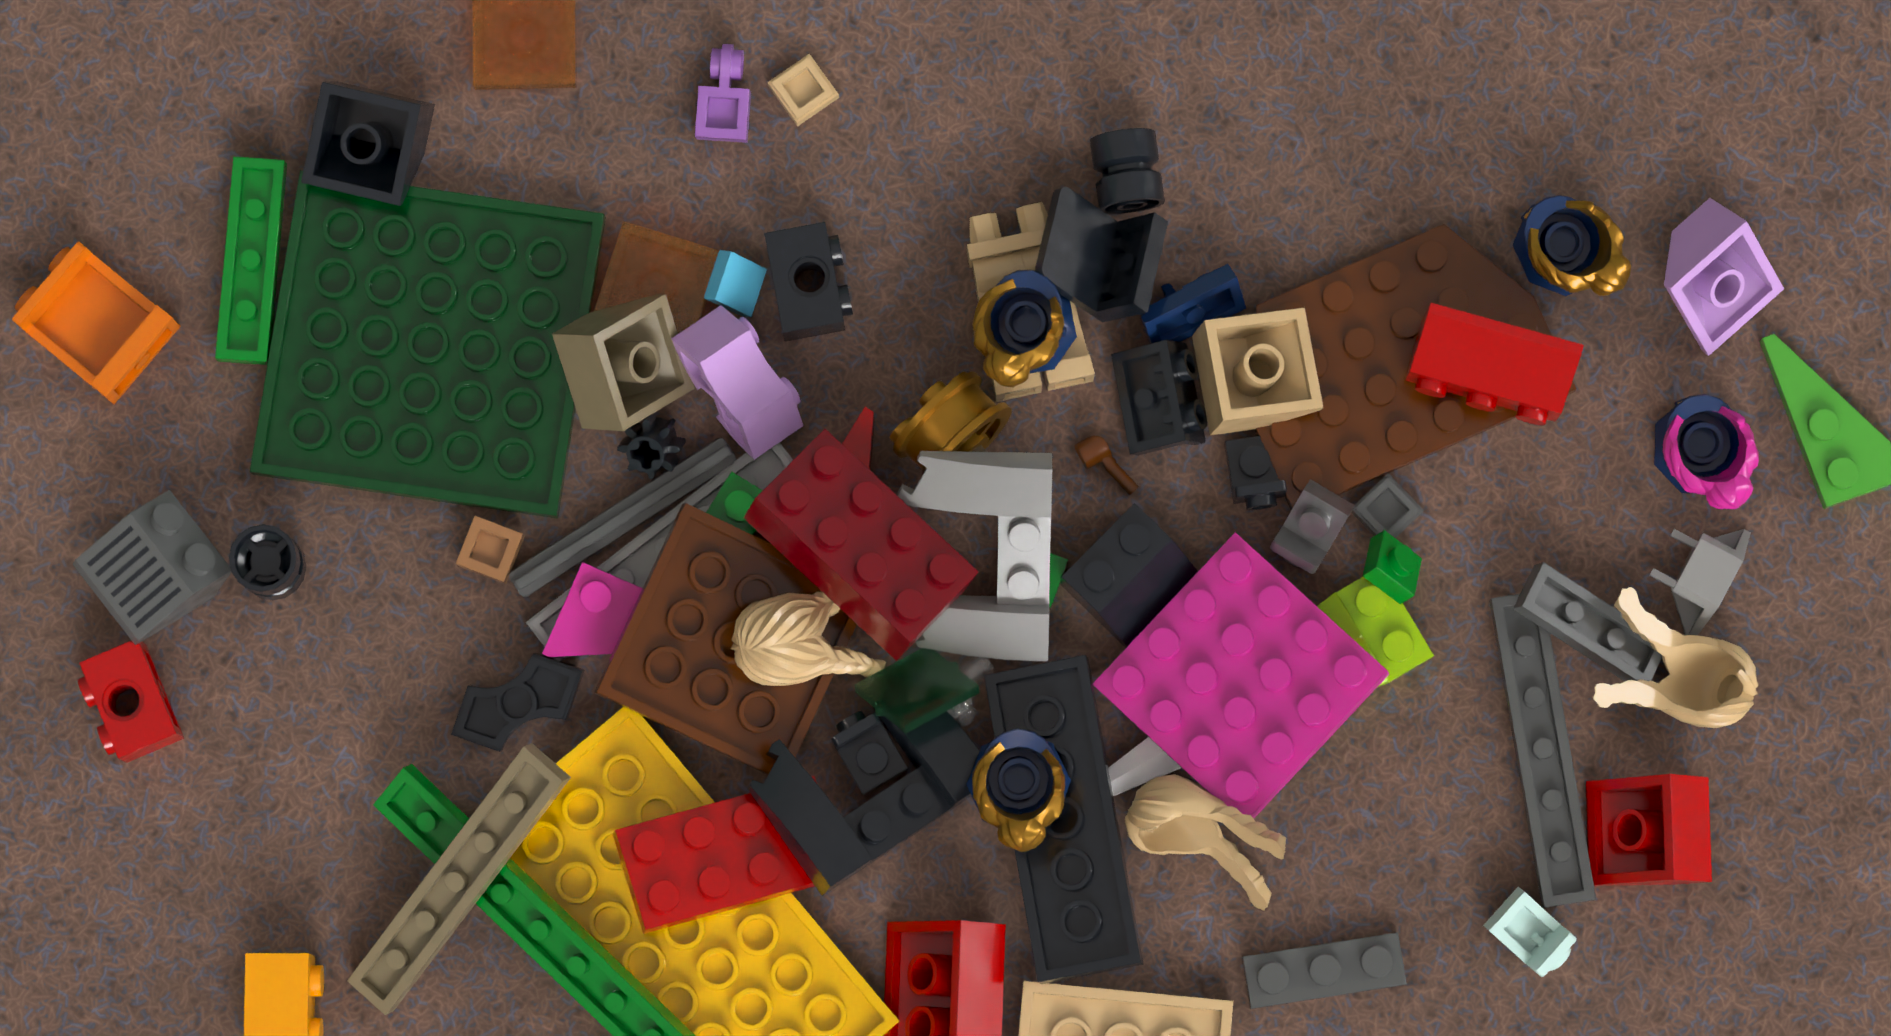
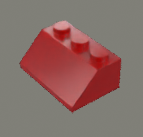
M1430 303L1419 327L1405 380L1416 383L1415 390L1429 396L1444 398L1446 392L1466 397L1465 404L1470 407L1494 412L1496 406L1517 411L1515 417L1523 422L1544 426L1547 420L1555 422L1563 411L1584 345Z
M964 920L887 922L884 1003L900 1022L884 1036H1002L1006 924Z

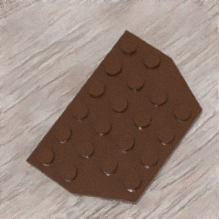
M1445 224L1256 305L1255 314L1305 308L1323 402V409L1320 411L1255 429L1256 435L1260 436L1265 449L1270 455L1272 465L1279 480H1286L1287 492L1285 499L1290 510L1293 509L1310 479L1336 495H1340L1516 418L1517 411L1496 406L1494 412L1479 410L1466 405V397L1446 392L1444 398L1420 393L1415 390L1416 383L1405 380L1419 327L1430 303L1552 336L1534 296ZM1573 381L1568 395L1574 393L1577 389Z

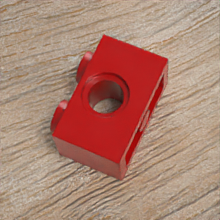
M131 640L79 662L84 677L77 679L78 685L89 708L96 705L104 724L97 726V731L108 755L116 753L118 759L128 763L184 739L146 643L142 641L135 645ZM126 690H136L139 695L138 708L131 715L119 716L115 706L118 696Z

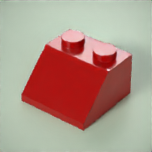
M1661 774L1586 781L1588 854L1594 886L1675 885L1712 882L1708 777Z

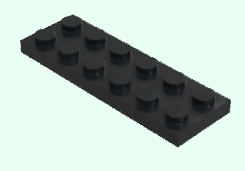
M1081 655L984 675L995 738L1003 732L1017 728L1035 732L1046 741L1053 743L1071 779L1064 799L1062 813L1049 826L1045 827L1046 836L1043 842L1036 848L1025 852L1014 849L1038 983L1046 984L1144 965L1088 657Z

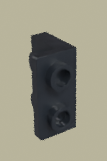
M1166 339L1111 354L1130 455L1139 456L1182 444L1199 445L1205 443L1204 429L1207 427V416L1202 402L1198 400L1194 381L1198 375L1196 359L1186 343Z

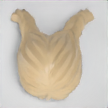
M1622 588L1614 606L1621 612L1622 618L1626 620L1631 630L1638 633L1643 640L1651 644L1655 651L1662 654V659L1669 675L1658 683L1646 680H1627L1620 684L1615 683L1612 685L1599 683L1594 687L1595 694L1593 696L1598 706L1608 708L1612 703L1635 704L1639 707L1661 710L1681 722L1697 727L1719 728L1739 721L1754 705L1753 696L1758 694L1756 691L1758 687L1756 667L1750 656L1741 647L1725 640L1698 635H1682L1676 630L1669 629L1666 623L1657 620L1655 615L1644 610L1639 603L1638 595L1634 588Z
M816 592L812 595L786 593L756 601L748 605L736 619L731 639L734 642L731 647L735 651L734 660L751 681L761 685L788 686L831 673L861 674L870 681L878 680L880 682L887 674L884 668L886 664L884 660L869 658L864 653L849 648L832 647L821 635L828 623L829 617L835 615L840 610L823 592Z
M1176 774L1151 779L1136 791L1132 806L1128 809V813L1125 816L1128 836L1135 846L1141 851L1159 855H1166L1168 853H1202L1210 855L1230 873L1231 877L1242 885L1254 907L1265 911L1269 904L1271 891L1265 884L1260 872L1251 866L1250 861L1243 854L1239 853L1234 843L1223 837L1218 822L1223 823L1247 844L1268 851L1281 860L1284 859L1286 837L1269 830L1265 824L1256 822L1251 815L1242 814L1237 808L1227 806L1222 800L1210 794L1195 781Z

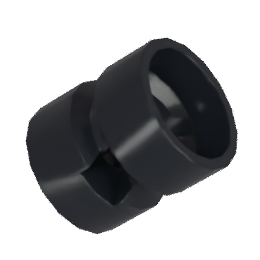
M1148 128L1120 129L1105 132L1090 139L1093 169L1101 172L1103 176L1095 184L1100 210L1106 214H1124L1150 210L1164 204L1165 198L1161 173L1152 169V166L1159 160L1154 130Z
M262 524L249 527L240 533L231 545L229 554L231 572L242 586L259 598L272 601L286 598L297 591L304 580L306 572L304 553L288 534L275 526Z

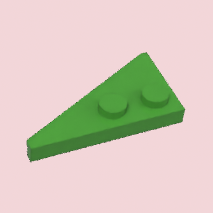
M1775 334L1762 338L1759 341L1823 509L1891 486V442Z

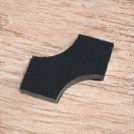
M533 653L524 670L507 684L491 688L468 685L451 735L501 752L509 737L521 725L530 720L542 717L568 719L585 670L538 653Z

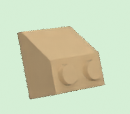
M1305 308L1204 320L1192 335L1210 435L1255 430L1258 427L1270 426L1275 422L1287 421L1323 409Z

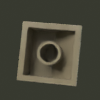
M656 294L587 313L552 333L582 429L625 431L695 389L671 339L678 332L666 294Z

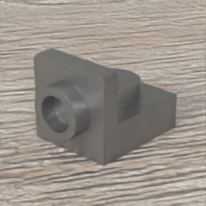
M1310 479L1271 543L1270 549L1282 556L1289 564L1314 574L1355 505Z

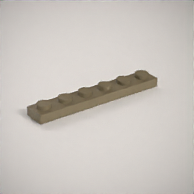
M533 743L524 746L347 982L384 1015L393 1012L571 777Z

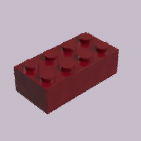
M826 429L754 499L743 517L896 661L965 591L979 573Z

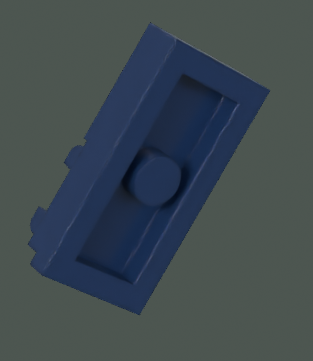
M1226 264L1212 272L1201 275L1196 280L1182 286L1183 289L1177 292L1169 283L1162 285L1161 288L1165 298L1149 305L1148 312L1140 314L1150 344L1166 339L1181 342L1191 337L1204 320L1231 317L1246 309L1237 276L1229 264Z

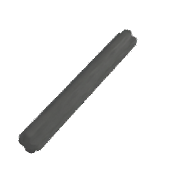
M723 438L715 439L679 462L672 472L665 471L511 570L509 573L511 582L521 596H530L714 478L736 461L734 452Z

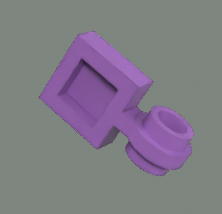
M723 44L722 49L712 48L710 78L719 79V87L698 86L695 138L697 140L748 143L751 91L750 89L731 88L733 80L742 81L744 69V50H734V44Z

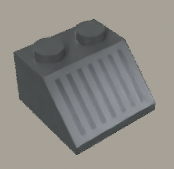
M170 490L130 512L75 559L72 564L135 645L213 599L231 574L228 563Z

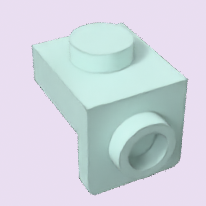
M1519 887L1514 890L1483 925L1540 977H1544L1549 971L1556 970L1567 960L1571 952L1570 947L1577 939Z

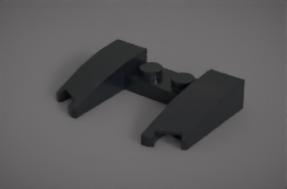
M910 677L907 680L908 687L881 690L878 680L868 681L861 686L860 690L916 769L846 816L842 817L819 785L780 739L770 746L766 754L776 760L764 783L752 780L747 788L822 896L972 797L967 787V782L978 757L979 749L952 715L917 677Z

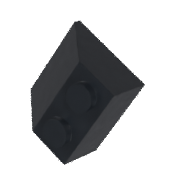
M338 81L322 82L301 183L402 206L425 154L435 104Z
M1134 503L1061 577L1060 585L1127 648L1198 571L1175 542Z

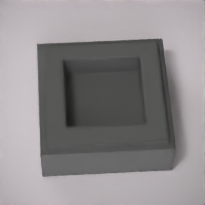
M1389 473L1364 495L1352 510V514L1374 536L1385 530L1394 538L1399 536L1424 512Z

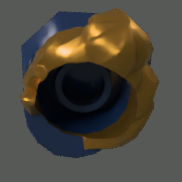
M1557 195L1547 197L1536 205H1531L1521 216L1522 223L1514 240L1513 248L1530 283L1564 296L1589 288L1596 295L1605 296L1625 287L1630 276L1631 262L1622 252L1623 233L1611 220L1610 216L1600 207L1595 206L1594 202L1577 201L1571 197Z
M1017 270L1006 275L995 287L987 291L977 304L972 323L974 346L986 357L983 362V370L1000 385L1012 388L1024 383L1031 373L1054 370L1077 338L1071 302L1059 294L1057 287L1047 276H1043L1034 270Z
M1017 728L1003 732L990 743L981 746L968 779L967 787L982 820L998 828V840L1007 847L1025 852L1036 848L1043 842L1046 836L1045 827L1049 826L1062 813L1064 799L1071 779L1053 743L1046 741L1033 731Z

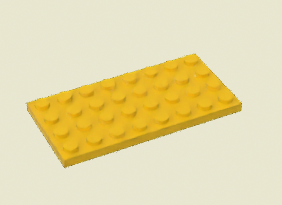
M622 707L556 763L571 779L511 856V859L696 1036H884L900 1022L792 893L643 934L613 838L614 831L715 802L642 715Z

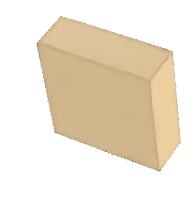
M810 54L768 82L769 88L797 127L839 98V94Z

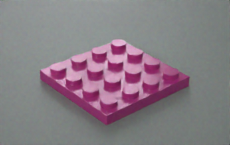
M1235 532L1099 676L1093 685L1205 790L1222 800L1227 806H1233L1242 814L1251 815L1255 818L1385 680L1389 672Z

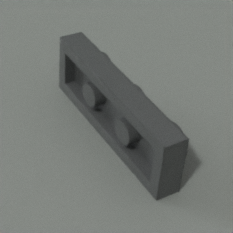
M1542 562L1534 565L1513 610L1621 680H1652L1661 661L1662 654L1655 651L1648 641L1643 640L1638 633L1631 630L1626 620L1622 618L1620 611L1548 564Z
M1398 932L1242 957L1250 1009L1407 984Z

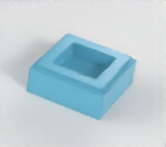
M719 250L704 299L719 306L721 305L737 315L752 317L767 269L732 251Z

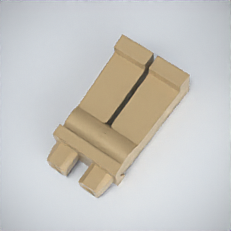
M1043 202L1016 208L1020 233L1001 237L996 213H987L970 218V244H967V257L969 266L973 269L978 302L987 291L995 287L1006 275L1017 270L1035 271L1048 216ZM1072 302L1071 309L1077 338L1054 370L1043 371L1048 391L1094 381L1095 372L1091 357L1088 354L1076 306ZM1039 372L1029 374V378L1024 383L1014 388L1002 386L992 379L995 402L1037 394L1042 391Z

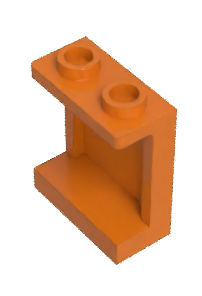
M78 241L72 249L65 247L54 257L48 267L51 273L38 288L35 286L30 287L19 298L15 305L17 313L13 316L12 321L112 404H115L181 326L167 312L151 302Z

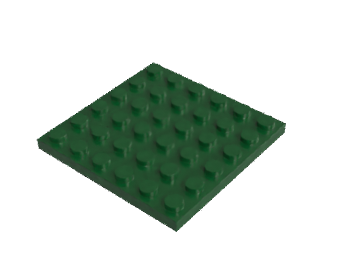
M300 170L250 473L252 475L558 519L576 408L552 333L591 312L605 227V214L410 186L402 206L301 183L303 171Z

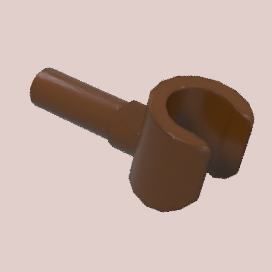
M1089 436L1075 444L1074 448L1086 469L1101 462L1105 470L1129 495L1139 487L1116 463L1117 461L1112 456L1107 442L1102 437Z

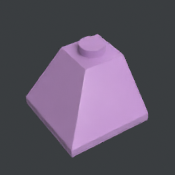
M1709 198L1672 231L1664 286L1701 350L1709 356L1783 291L1784 287L1747 221L1713 199Z

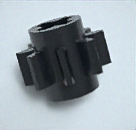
M653 413L646 417L642 424L638 422L625 430L628 436L622 439L617 450L626 453L629 461L627 468L629 471L636 469L647 473L649 479H654L661 465L670 472L674 470L679 462V458L675 453L680 452L686 443L685 438L677 437L675 428L673 427L676 422L674 418L667 421L664 418L656 417V414Z

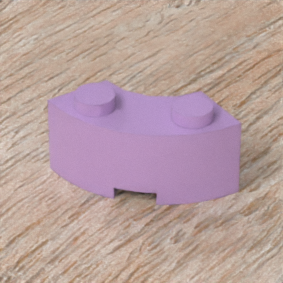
M720 305L671 338L678 356L696 389L702 388L714 398L719 412L716 418L732 438L754 460L803 427L797 404L801 402L797 390L785 377L780 379L767 363L757 346V343H759L758 334L746 318L740 317L737 319Z

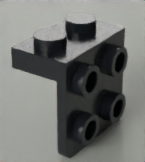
M1070 188L1056 189L1052 195L1035 271L1043 276H1047L1057 287L1059 294L1102 323L1147 313L1163 250L1168 221L1155 212L1116 221Z

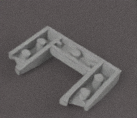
M920 451L917 456V462L925 466L926 469L915 489L902 484L898 490V497L908 506L998 516L997 596L960 595L916 641L917 646L966 656L1048 662L1052 453Z

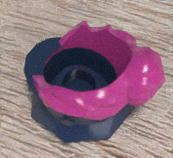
M1706 394L1689 396L1675 402V407L1655 424L1654 465L1681 493L1706 495L1708 504L1717 509L1739 508L1752 494L1753 485L1750 481V476L1759 463V452L1754 441V434L1749 424L1745 422L1746 418L1732 411L1728 404L1720 398Z

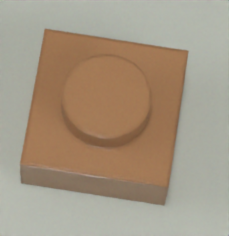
M474 516L456 565L506 584L525 536L523 533Z

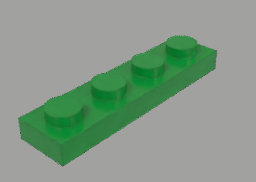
M233 157L215 359L218 362L268 365L273 332L287 163L285 160Z

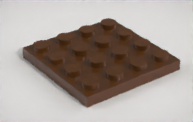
M683 503L594 693L768 775L776 760L766 755L770 746L780 739L792 755L796 757L834 673L820 675L809 681L788 686H768L751 681L743 670L737 666L734 660L735 651L731 649L734 643L731 639L736 619L748 605L756 601L786 593L812 595L822 591L772 544L694 506ZM840 609L835 615L829 617L828 623L821 635L832 647L846 648L857 624Z

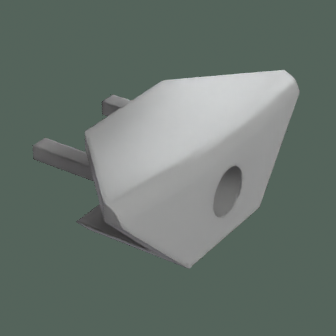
M1673 529L1670 537L1692 548L1676 580L1654 568L1649 576L1671 587L1685 635H1698L1720 606L1743 563L1751 532L1742 529L1715 538L1703 533L1699 541Z

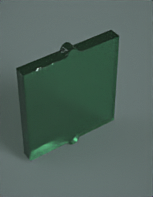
M921 648L854 684L855 693L875 708L877 716L884 715L905 733L980 693L979 685L959 670L957 662H949L935 650Z

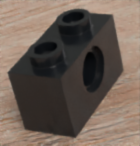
M825 222L764 233L784 341L845 331L843 316L853 315L848 285L837 286L834 267L844 265L838 235L828 236ZM815 270L821 273L825 278L822 287L815 292L800 290L795 283L797 277L802 272Z

